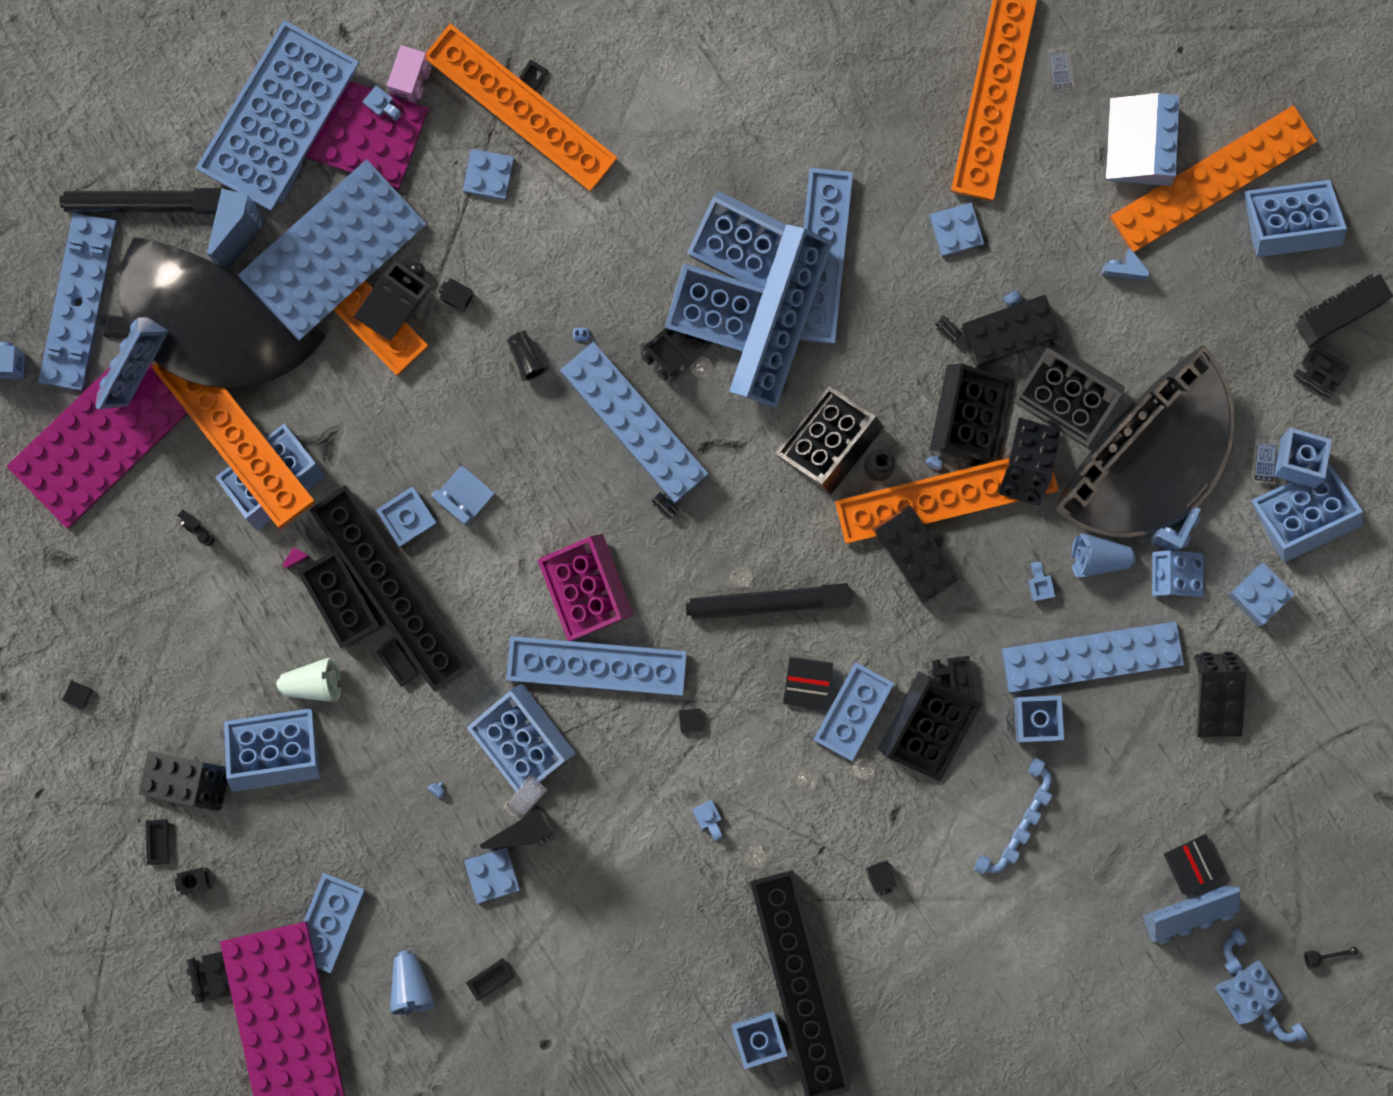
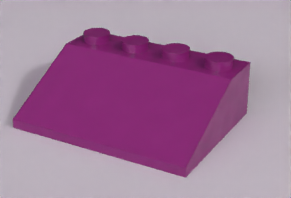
M603 534L589 536L537 560L567 641L578 639L634 616Z

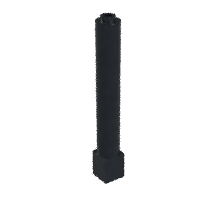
M221 188L161 191H64L63 195H60L59 202L60 208H64L65 213L196 212L197 214H216Z
M848 583L818 587L689 598L690 602L686 603V615L691 616V620L819 608L849 607Z

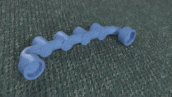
M1035 758L1029 767L1028 773L1034 777L1040 774L1043 778V783L1035 793L1030 807L1025 811L1023 819L1014 831L1010 843L1004 849L1000 861L992 865L990 864V858L981 855L974 867V870L978 873L983 874L985 871L991 874L999 873L1005 869L1009 862L1014 864L1018 859L1020 853L1016 849L1019 843L1024 845L1030 837V833L1027 832L1030 823L1033 825L1037 824L1041 817V813L1037 812L1040 805L1046 806L1052 797V794L1048 792L1052 784V778L1049 771L1044 767V761Z
M1238 927L1230 931L1232 936L1226 940L1223 946V953L1228 961L1224 965L1231 976L1234 974L1238 975L1243 971L1241 964L1232 952V948L1236 943L1239 947L1247 943ZM1269 1009L1262 1014L1264 1018L1261 1021L1262 1025L1268 1033L1272 1031L1279 1040L1292 1042L1299 1039L1300 1042H1303L1309 1038L1299 1023L1291 1027L1293 1032L1285 1033Z

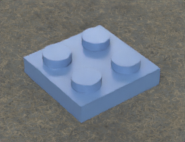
M471 149L463 192L506 200L514 157Z
M972 202L929 215L941 257L984 245Z
M413 486L376 509L399 547L404 546L437 524Z
M508 848L464 861L476 903L520 890Z

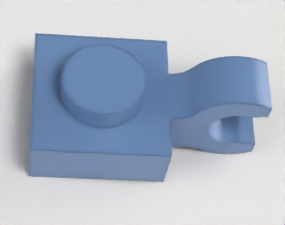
M375 86L363 101V104L379 117L385 112L393 120L397 121L402 115L396 107L391 105L394 102L393 98L378 86Z
M1041 561L1031 563L1034 579L1028 580L1032 601L1055 597L1051 575L1044 576Z
M712 800L692 809L702 830L708 827L715 841L723 837L716 822L722 819Z

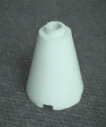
M325 658L281 674L280 679L277 680V689L283 696L327 702L338 701L341 694V687L337 688V681L341 680L339 666L335 659Z

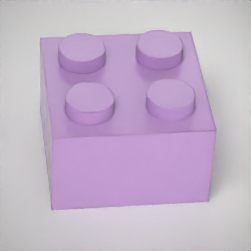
M403 45L400 46L387 83L390 95L415 104L418 99H422L425 89L422 86L424 80L429 79L432 69L429 67L430 64L426 53Z

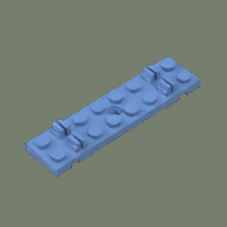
M76 213L72 215L38 381L40 384L79 391L84 390L86 370L89 365L112 252V241L117 227L116 220ZM82 299V304L76 306L75 300Z

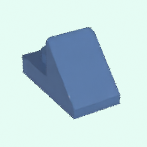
M1129 248L1126 252L1125 265L1122 264V261L1110 260L1109 263L1106 262L1104 264L1102 275L1145 281L1149 276V271Z

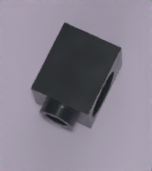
M451 278L448 282H444L439 289L441 301L463 313L475 295L472 289Z
M888 860L865 867L874 893L879 892L882 896L893 892L892 887L897 885Z
M207 867L176 873L175 887L177 892L180 891L181 895L211 889ZM190 875L194 876L197 880L194 888H190L187 885V878Z

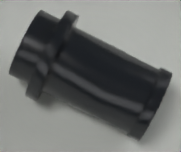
M943 316L935 326L937 330L940 329L954 343L963 333L949 321V317Z
M659 492L651 502L654 503V507L657 506L670 520L679 509L665 497L666 494L663 495Z

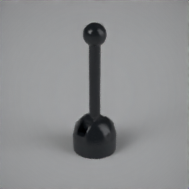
M1353 946L1350 950L1325 955L1311 950L1304 952V960L1307 968L1313 969L1319 967L1323 959L1348 954L1357 955L1359 950Z

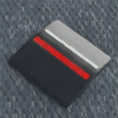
M789 657L783 704L827 710L833 663Z
M1206 834L1200 835L1185 844L1163 853L1182 894L1225 875Z

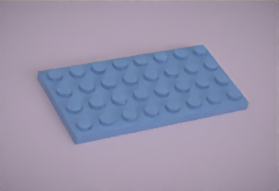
M283 20L197 164L196 170L235 192L248 194L253 202L273 212L360 65L359 61Z
M366 159L241 271L238 276L285 327L300 340L415 236L426 223Z

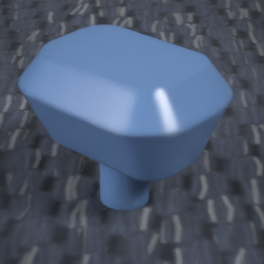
M575 328L573 330V339L576 341H584L590 338V330L588 328Z
M936 455V457L931 456L926 460L927 466L936 471L942 469L943 462L939 460L940 455Z
M442 782L438 785L433 783L428 786V791L435 797L442 798L444 789L441 787L444 784Z

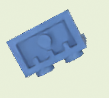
M460 466L439 491L436 489L431 497L467 527L494 496V492L466 468Z
M1196 507L1191 510L1190 514L1186 516L1178 534L1176 531L1165 527V529L1161 528L1154 532L1150 541L1167 550L1177 551L1186 547L1191 539V535H1189L1190 530L1193 527L1195 528L1201 519V516L1198 515L1201 509Z
M1173 550L1153 552L1152 596L1203 597L1204 555L1202 553Z
M1259 960L1232 979L1222 981L1215 986L1239 1025L1252 1022L1283 999L1280 991Z

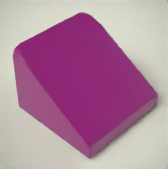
M294 547L285 559L283 566L291 569L311 557Z

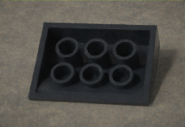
M1050 341L1013 401L1088 447L1123 394L1125 386Z
M962 363L947 365L930 450L983 463L999 461L1015 380Z
M828 385L775 454L814 485L831 495L883 430L884 426L877 416Z
M919 671L877 749L887 758L941 781L982 704Z
M537 809L479 846L481 849L533 844L541 846L555 839L553 834L556 831L543 809Z

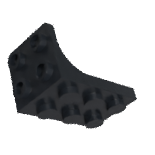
M664 328L651 341L646 344L643 342L640 345L641 358L647 365L653 364L656 367V374L664 382L668 380L672 383L714 342Z
M1018 418L1008 464L999 488L1000 495L1036 506L1041 504L1052 477L1061 429Z
M1230 651L1223 652L1222 654L1202 652L1194 655L1199 678L1197 736H1242L1246 670L1239 655Z
M148 751L138 794L192 807L220 811L228 782L226 767Z

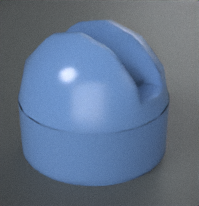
M1017 289L1004 296L1003 300L1008 307L1021 303L1022 297Z

